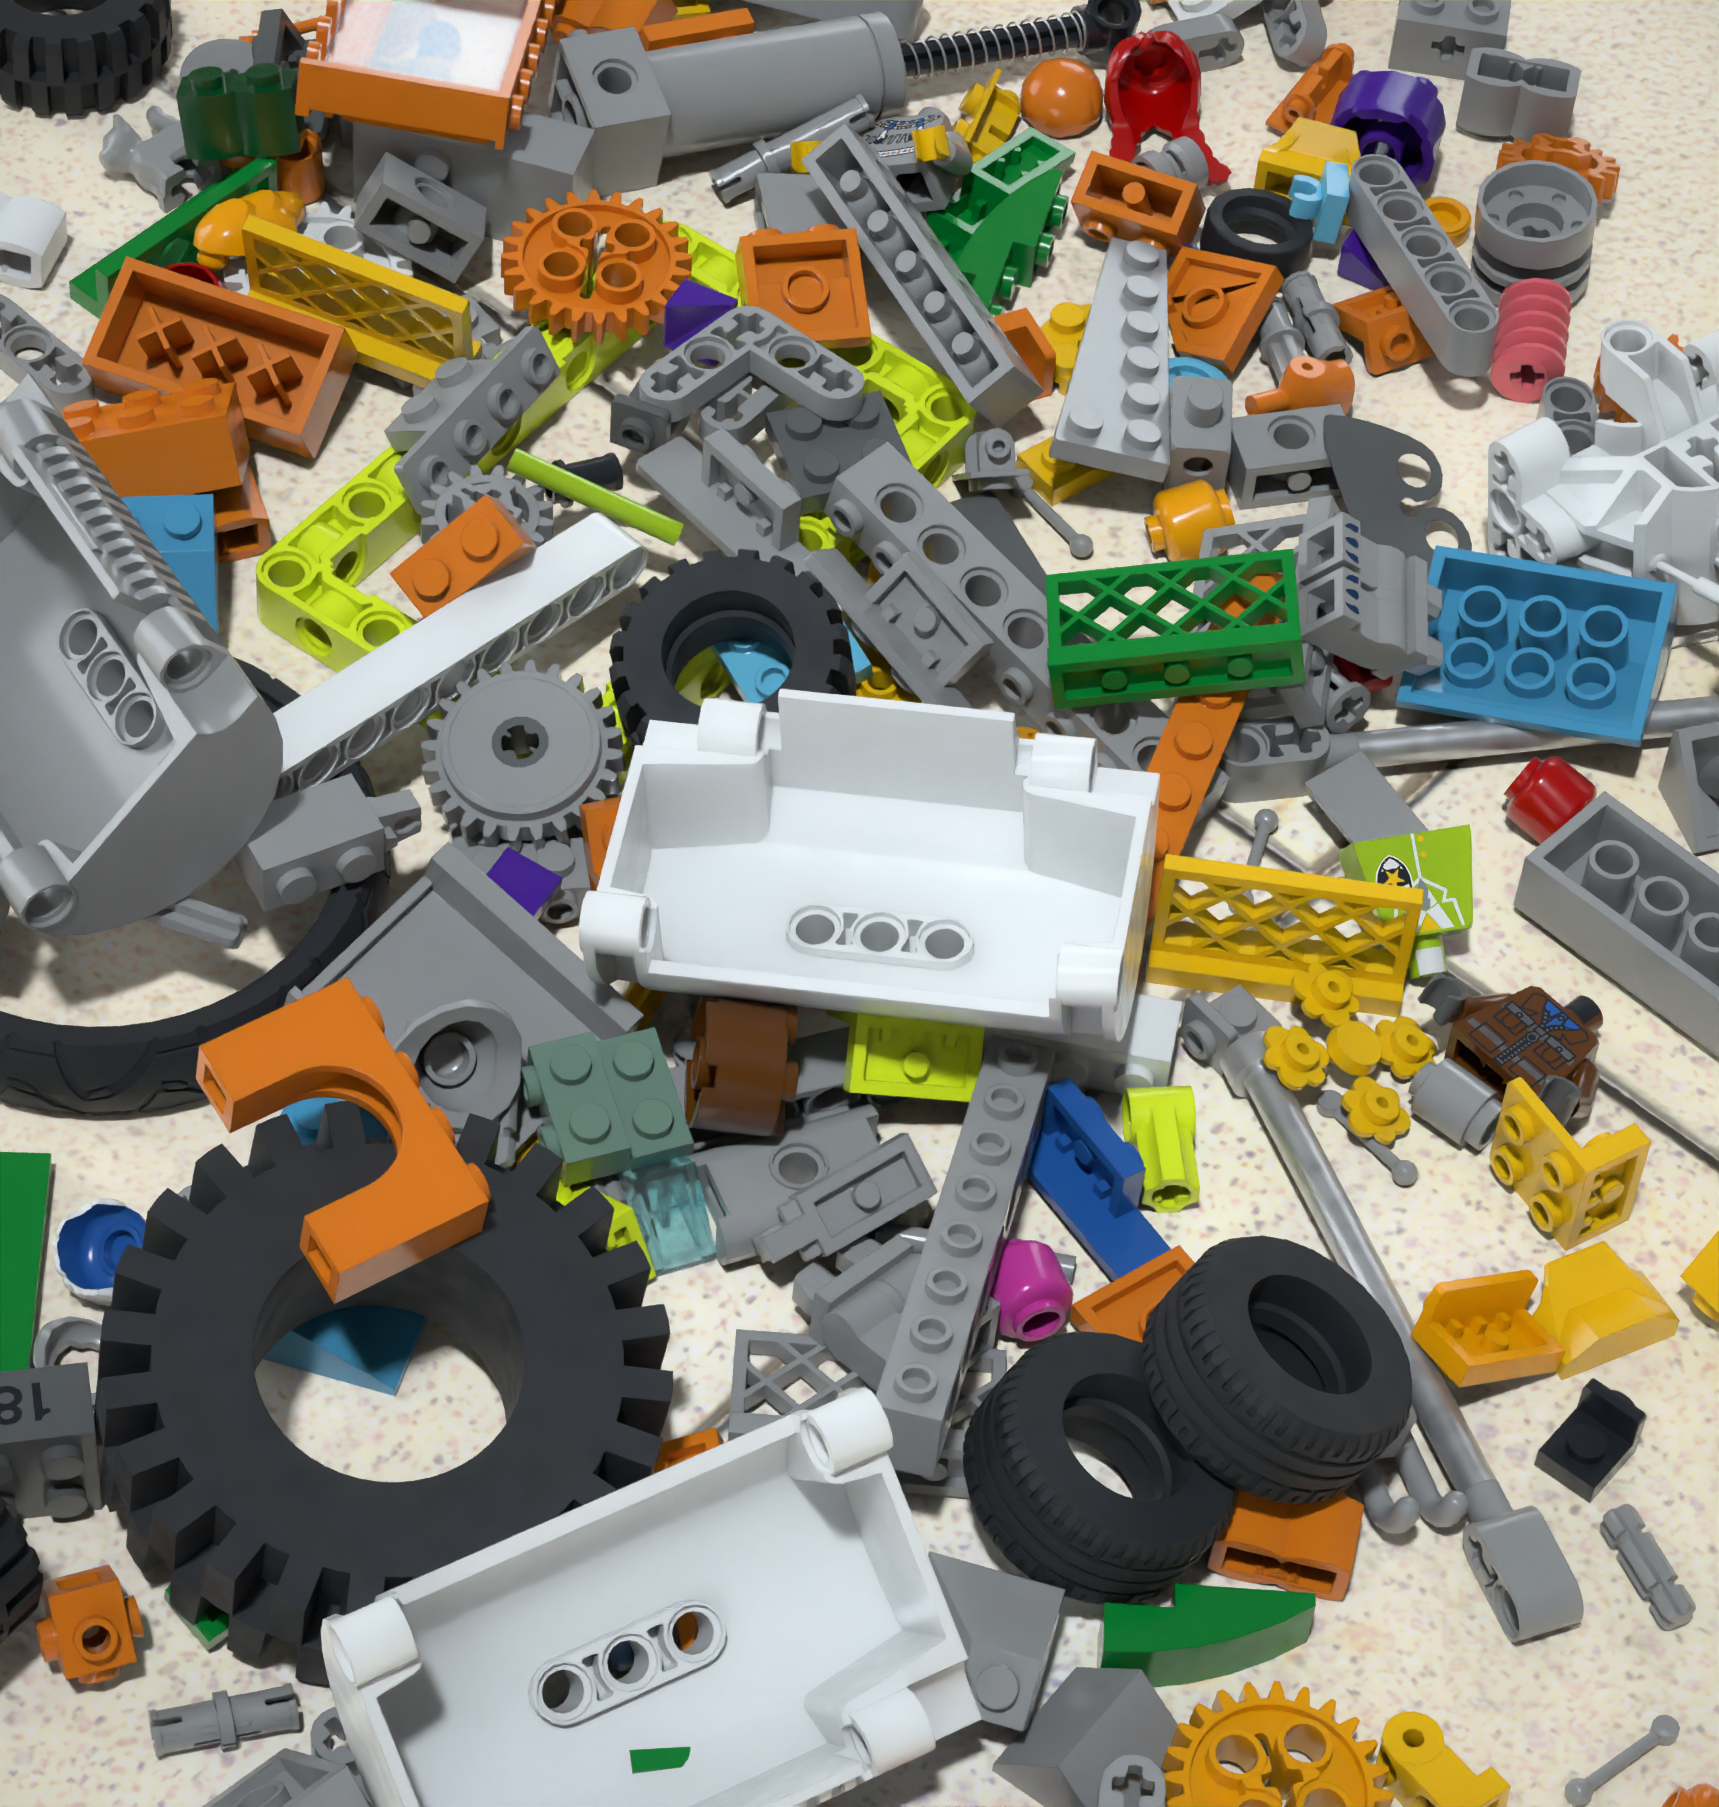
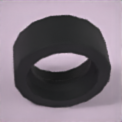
M1254 188L1229 190L1216 196L1207 209L1200 237V250L1276 266L1284 279H1286L1293 273L1303 271L1313 238L1312 221L1310 219H1298L1289 215L1292 201L1274 192ZM1235 232L1256 233L1270 238L1278 244L1255 243L1238 236Z

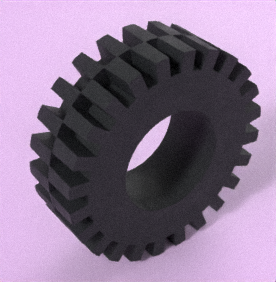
M349 1101L325 1104L316 1143L302 1145L287 1114L259 1123L255 1128L248 1165L243 1167L221 1143L195 1162L189 1202L167 1188L148 1210L142 1249L127 1244L115 1271L111 1309H105L102 1321L94 1409L97 1446L103 1445L100 1483L109 1512L128 1509L126 1548L142 1573L145 1574L164 1562L171 1568L169 1604L193 1626L204 1613L207 1614L214 1606L230 1614L228 1650L257 1664L274 1636L283 1641L298 1645L295 1678L310 1683L329 1685L321 1642L323 1619L334 1614L345 1616L374 1603L376 1596L652 1475L663 1438L660 1436L673 1392V1371L660 1370L671 1334L665 1305L642 1306L651 1267L637 1240L611 1251L606 1249L614 1208L594 1186H591L565 1206L556 1200L563 1159L546 1147L536 1142L512 1172L495 1164L501 1124L469 1113L455 1148L466 1165L469 1163L477 1165L490 1189L491 1199L488 1203L482 1232L335 1304L299 1247L304 1216L373 1183L390 1168L396 1159L394 1144L389 1134L387 1138H365L359 1105ZM368 1305L404 1309L421 1314L447 1327L461 1337L479 1355L489 1369L499 1389L505 1410L506 1424L495 1439L479 1454L448 1472L429 1478L404 1482H380L360 1479L326 1467L296 1447L283 1434L266 1409L259 1393L254 1373L265 1355L282 1337L297 1326L318 1315L337 1309Z

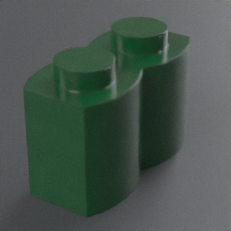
M260 63L249 67L244 73L237 74L223 72L219 67L206 66L191 71L188 76L182 77L176 93L186 157L193 160H222L241 155L275 157L300 152L306 130L304 117L295 115L298 82L296 70L283 69L275 63Z

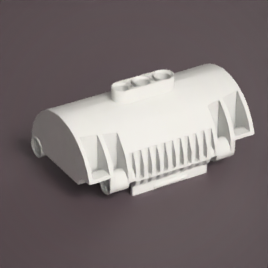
M780 689L778 694L779 713L767 712L766 705L762 703L705 698L701 707L698 725L658 720L649 721L643 745H635L597 891H587L582 903L579 922V946L583 952L584 966L590 980L597 984L609 985L616 980L640 983L641 986L650 990L1067 1037L1071 1033L1102 1034L1106 1041L1120 1042L1122 1040L1133 1005L1148 915L1156 842L1160 773L1098 767V745L1096 738L1039 732L1036 733L1035 739L1019 738L1018 730L1015 728V713Z
M866 1387L846 1389L838 1393L836 1400L814 1410H798L376 1596L374 1603L345 1616L334 1614L323 1619L321 1642L327 1677L346 1739L373 1807H814L855 1788L861 1783L931 1752L936 1748V1740L981 1720L982 1717L965 1673V1661L968 1659V1656L887 1453L893 1447V1435L886 1414L873 1392ZM690 1612L697 1620V1638L690 1647L685 1650H679L673 1640V1627L680 1616ZM627 1641L634 1653L633 1667L623 1678L614 1679L609 1672L607 1664L609 1653L618 1643ZM562 1670L569 1679V1694L564 1703L556 1708L549 1709L543 1701V1684L549 1675L555 1671ZM690 1747L691 1749L688 1760L681 1768L632 1774L629 1750Z

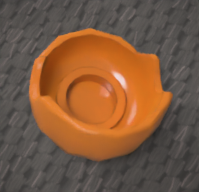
M1065 57L1042 61L1027 74L1022 83L1020 92L1021 117L1026 119L1039 132L1056 138L1080 134L1088 129L1090 125L1097 124L1100 119L1104 97L1100 80L1095 72L1081 61Z

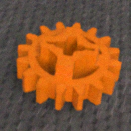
M1538 133L1532 136L1531 142L1517 138L1514 139L1513 144L1503 143L1502 149L1498 153L1496 170L1510 163L1529 160L1558 163L1582 175L1592 185L1598 199V204H1602V198L1611 200L1614 193H1616L1620 165L1615 164L1616 159L1614 157L1602 156V150L1590 149L1591 143L1579 137L1565 138L1552 136L1547 133Z

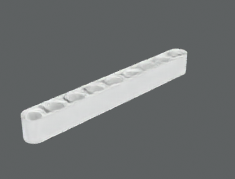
M602 513L591 514L274 712L273 714L276 717L283 739V766L273 800L325 783L439 709L438 702L441 698L451 701L457 698L458 694L455 684L459 681L468 684L472 688L479 683L477 670L483 668L490 676L501 670L502 662L508 661L512 663L627 589L640 576L648 560L647 548Z

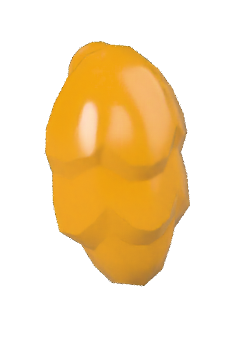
M259 190L239 199L232 198L217 204L206 213L195 229L193 245L199 249L197 254L198 263L208 267L210 270H220L228 264L229 256H245L241 228L249 214L297 232V226L304 219L306 207L300 194L285 191Z

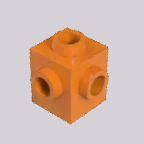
M109 1564L43 1581L41 1595L46 1618L35 1620V1629L45 1663L56 1660L66 1680L78 1677L79 1683L92 1684L112 1679L121 1673L120 1666L137 1662L132 1640L144 1637L139 1608L134 1595L123 1598L119 1578Z

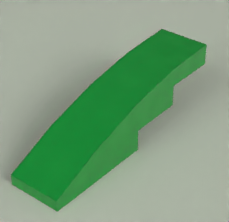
M1029 127L974 163L969 174L964 176L962 187L952 193L945 210L928 211L926 222L956 264L963 248L976 228L998 204L1022 185L1052 168L1061 170L1064 173L1074 162L1076 152L1038 130Z

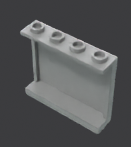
M449 841L431 857L426 872L420 880L302 991L294 986L288 992L284 1006L348 977L361 998L369 996L378 1007L384 1021V1035L393 1048L395 1042L405 1032L404 1029L407 1021L412 1017L423 1016L439 1005L463 999L490 1001L511 1015L522 1037L521 1068L527 1066L529 1046L593 1031L596 1041L636 1032L644 1016L610 984H597L590 980L583 960ZM520 1085L518 1091L516 1132H513V1139L516 1141L515 1156L537 1135V1128L544 1125L538 1105L532 1107L526 1105ZM454 1133L455 1147L458 1143L461 1133Z

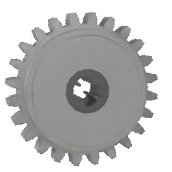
M534 660L527 661L524 671H513L508 661L502 662L501 674L492 677L483 668L477 670L479 683L472 688L462 681L455 684L458 694L456 703L441 698L438 702L440 715L444 720L428 719L426 723L429 738L432 740L421 742L423 759L427 762L421 766L425 784L431 785L428 790L433 806H442L444 822L448 826L461 820V831L463 838L466 840L473 838L479 831L483 832L485 847H495L499 840L503 839L509 841L510 848L518 853L522 842L533 841L535 849L538 850L544 849L545 839L555 836L563 844L569 843L567 829L575 825L582 830L578 805L606 800V796L603 793L618 794L620 789L616 773L624 771L623 751L619 750L624 745L621 728L615 727L617 723L613 707H602V693L598 687L584 693L585 688L581 674L576 673L567 682L563 681L559 664L553 663L546 674L537 672ZM529 754V757L524 759H517L516 756Z

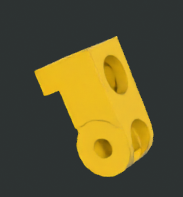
M1416 1711L1401 1712L1392 1716L1385 1724L1376 1764L1389 1766L1390 1771L1383 1785L1388 1791L1394 1793V1797L1403 1807H1506L1511 1788L1507 1781L1492 1766L1476 1776L1451 1748L1444 1744L1443 1731L1431 1717Z

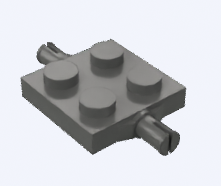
M881 391L865 393L862 410L857 416L849 420H826L804 406L766 413L765 431L783 475L802 499L800 515L824 510L835 478L886 442H889L912 465Z

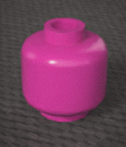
M1006 1240L990 1293L992 1298L1001 1303L997 1331L1000 1334L1019 1338L1023 1341L1044 1339L1054 1334L1065 1322L1066 1315L1073 1304V1289L1056 1254L1049 1245L1036 1240Z

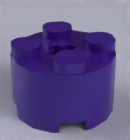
M1361 70L1350 78L1349 84L1340 93L1330 125L1353 130L1357 133L1361 157L1369 154H1380L1395 159L1401 165L1415 188H1417L1422 183L1425 185L1430 180L1446 126L1443 105L1437 98L1438 89L1428 78L1414 77L1393 70Z

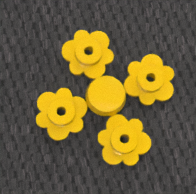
M1311 963L1307 967L1306 972H1299L1292 978L1291 989L1299 999L1303 1000L1301 1008L1306 1016L1312 1019L1320 1017L1326 1026L1333 1029L1329 1032L1326 1039L1327 1050L1322 1044L1311 1038L1302 1027L1293 1026L1287 1030L1281 1026H1271L1263 1035V1041L1267 1048L1263 1054V1062L1268 1068L1277 1071L1278 1078L1285 1087L1291 1090H1301L1306 1084L1318 1087L1324 1082L1325 1073L1323 1069L1328 1065L1330 1056L1340 1069L1351 1075L1360 1076L1352 1083L1351 1090L1346 1091L1341 1097L1343 1108L1350 1112L1347 1116L1350 1129L1360 1137L1369 1138L1373 1136L1379 1143L1388 1145L1395 1139L1396 1135H1402L1409 1129L1411 1124L1410 1117L1400 1107V1098L1395 1090L1379 1086L1375 1080L1366 1075L1371 1074L1377 1064L1381 1062L1385 1065H1391L1392 1072L1400 1079L1406 1080L1412 1075L1415 1077L1420 1069L1429 1061L1436 1064L1432 1057L1437 1050L1436 1044L1425 1035L1415 1020L1407 1016H1400L1394 1022L1383 1019L1376 1025L1375 1032L1364 1023L1349 1021L1350 1016H1354L1360 1009L1359 1001L1352 995L1354 989L1352 980L1346 973L1340 970L1328 971L1320 963Z

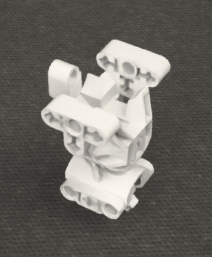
M1620 319L1613 321L1604 327L1601 333L1600 382L1605 388V394L1638 422L1619 423L1603 419L1595 421L1594 445L1570 456L1569 446L1561 429L1548 417H1541L1493 441L1488 449V547L1490 554L1561 565L1572 560L1581 569L1677 584L1676 625H1700L1719 621V329L1687 344L1683 348V352H1681L1652 326L1641 320Z

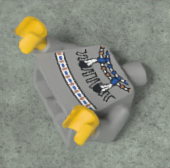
M925 107L915 116L882 119L876 122V126L871 129L869 128L862 136L864 140L877 150L919 212L945 210L958 177L969 174L973 167L972 156L963 135L959 132H954L948 116L935 107ZM795 141L790 143L793 173H809L801 159L822 141Z

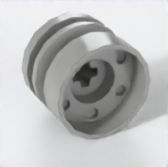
M1539 160L1514 162L1491 172L1480 185L1476 204L1475 236L1470 270L1492 303L1499 306V296L1505 287L1514 282L1530 278L1549 279L1561 284L1569 291L1572 303L1586 290L1590 273L1598 199L1592 185L1577 171L1554 162Z

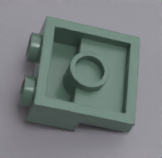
M655 1027L596 1041L593 1031L528 1047L527 1066L521 1068L520 1086L528 1107L538 1105L544 1123L543 1126L537 1128L539 1144L563 1159L560 1176L564 1187L692 1154L694 1142Z

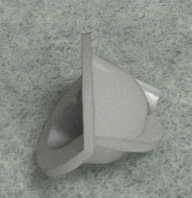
M463 999L439 1005L425 1015L415 1016L407 1021L404 1029L405 1032L395 1042L393 1049L395 1053L403 1051L408 1055L419 1077V1091L426 1102L431 1104L430 1108L437 1106L445 1113L454 1133H462L469 1113L494 1121L509 1107L520 1085L522 1037L508 1012L490 1001Z

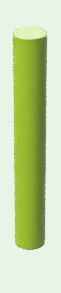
M518 448L515 449L506 469L511 473L672 546H675L684 526L681 522Z

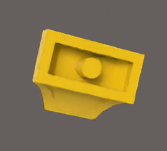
M1302 117L1297 118L1289 130L1276 143L1262 149L1258 159L1254 189L1268 190L1289 198L1288 193L1294 175H1306L1320 181L1326 161L1348 165L1350 183L1353 162L1361 157L1357 133L1353 130ZM1345 211L1341 225L1352 227Z
M1605 1241L1550 1261L1544 1265V1285L1541 1302L1532 1315L1566 1351L1556 1370V1374L1561 1381L1675 1336L1680 1321L1643 1273L1630 1268Z

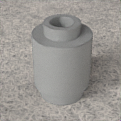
M1445 1058L1438 1065L1431 1061L1426 1063L1416 1074L1408 1090V1093L1414 1097L1411 1111L1463 1147L1469 1143L1477 1150H1482L1494 1138L1502 1103L1499 1101L1500 1093L1450 1058Z

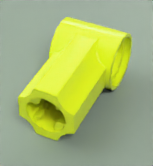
M1191 1086L1124 1088L1122 1096L1124 1140L1131 1143L1137 1149L1146 1168L1141 1188L1142 1204L1153 1207L1157 1213L1180 1212L1183 1207L1198 1202L1200 1193L1197 1161L1193 1146L1196 1134V1106L1193 1089Z

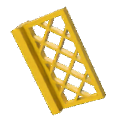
M248 215L241 228L250 291L247 296L345 328L358 351L355 362L421 388H425L436 377L435 371L448 360L456 357H465L467 360L481 359L483 355L482 342L472 339L469 299L256 216ZM438 311L448 314L450 316L444 317Z
M1165 854L1156 912L1151 930L1145 982L1218 993H1226L1240 984L1254 998L1301 1004L1303 1000L1299 999L1291 989V980L1297 973L1306 972L1307 967L1311 963H1320L1328 971L1340 970L1350 977L1354 986L1352 995L1360 1003L1358 1012L1398 1018L1403 1001L1405 977L1423 905L1424 889ZM1175 879L1203 882L1208 888L1191 896L1175 882ZM1254 889L1267 891L1273 897L1254 904L1242 893ZM1319 898L1332 900L1338 906L1318 913L1306 902ZM1225 901L1237 912L1218 920L1207 908ZM1384 907L1405 910V913L1382 922L1371 911ZM1289 910L1301 921L1282 929L1271 917ZM1189 917L1195 923L1184 922L1180 920ZM1353 919L1365 929L1346 938L1335 926ZM1250 926H1253V927H1254L1255 929H1257L1259 932L1249 931V930H1243V929H1246V928H1248V927H1250ZM1314 935H1317V936L1320 937L1323 941L1313 940V939H1307V938L1312 937V936H1314ZM1378 944H1381V945H1383L1387 950H1385V949H1378V948H1371V947L1376 946V945H1378Z

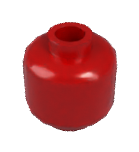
M1551 756L1543 762L1534 757L1503 794L1510 800L1506 810L1507 817L1541 845L1591 803L1597 796V789L1592 782L1561 757Z

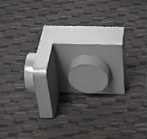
M1238 984L1210 1003L1198 992L1185 1000L1179 1036L1183 1039L1185 1046L1194 1057L1205 1060L1222 1077L1225 1074L1220 1066V1058L1230 1044L1249 1033L1267 1031L1271 1026L1282 1027V1024L1243 986Z

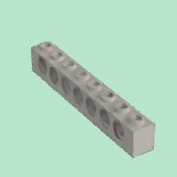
M886 442L835 478L824 513L830 518L836 530L843 536L850 537L872 559L874 566L882 575L905 552L916 551L993 640L994 644L976 663L999 685L1001 692L1007 700L1020 706L1042 728L1043 733L1096 738L1098 745V767L1147 771L1169 717L1151 700L1055 710L1047 658L1049 642L1046 596L889 442ZM1080 632L1065 646L1092 642ZM1219 766L1193 826L1214 811L1230 780V777Z
M991 1035L875 1396L886 1414L892 1431L893 1447L887 1453L894 1470L934 1479L995 1280L1002 1249L1006 1244L1042 1126L1046 1090L1051 1085L1056 1053L1054 1048Z

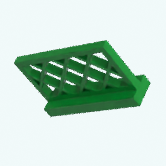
M1293 549L1045 575L1049 642L1047 658L1055 710L1306 684ZM1283 572V578L1266 592L1248 583L1257 574ZM1212 580L1219 584L1203 599L1186 589L1194 581ZM1149 586L1157 591L1142 605L1124 596L1135 587ZM1088 593L1095 597L1079 612L1060 602V595ZM1233 594L1252 603L1237 617L1218 608ZM1172 600L1189 609L1174 624L1156 615ZM1109 607L1128 616L1111 631L1094 621ZM1267 612L1286 622L1252 626ZM1204 619L1222 628L1221 630L1189 633ZM1142 626L1160 635L1128 639ZM1080 632L1097 641V643L1065 646Z

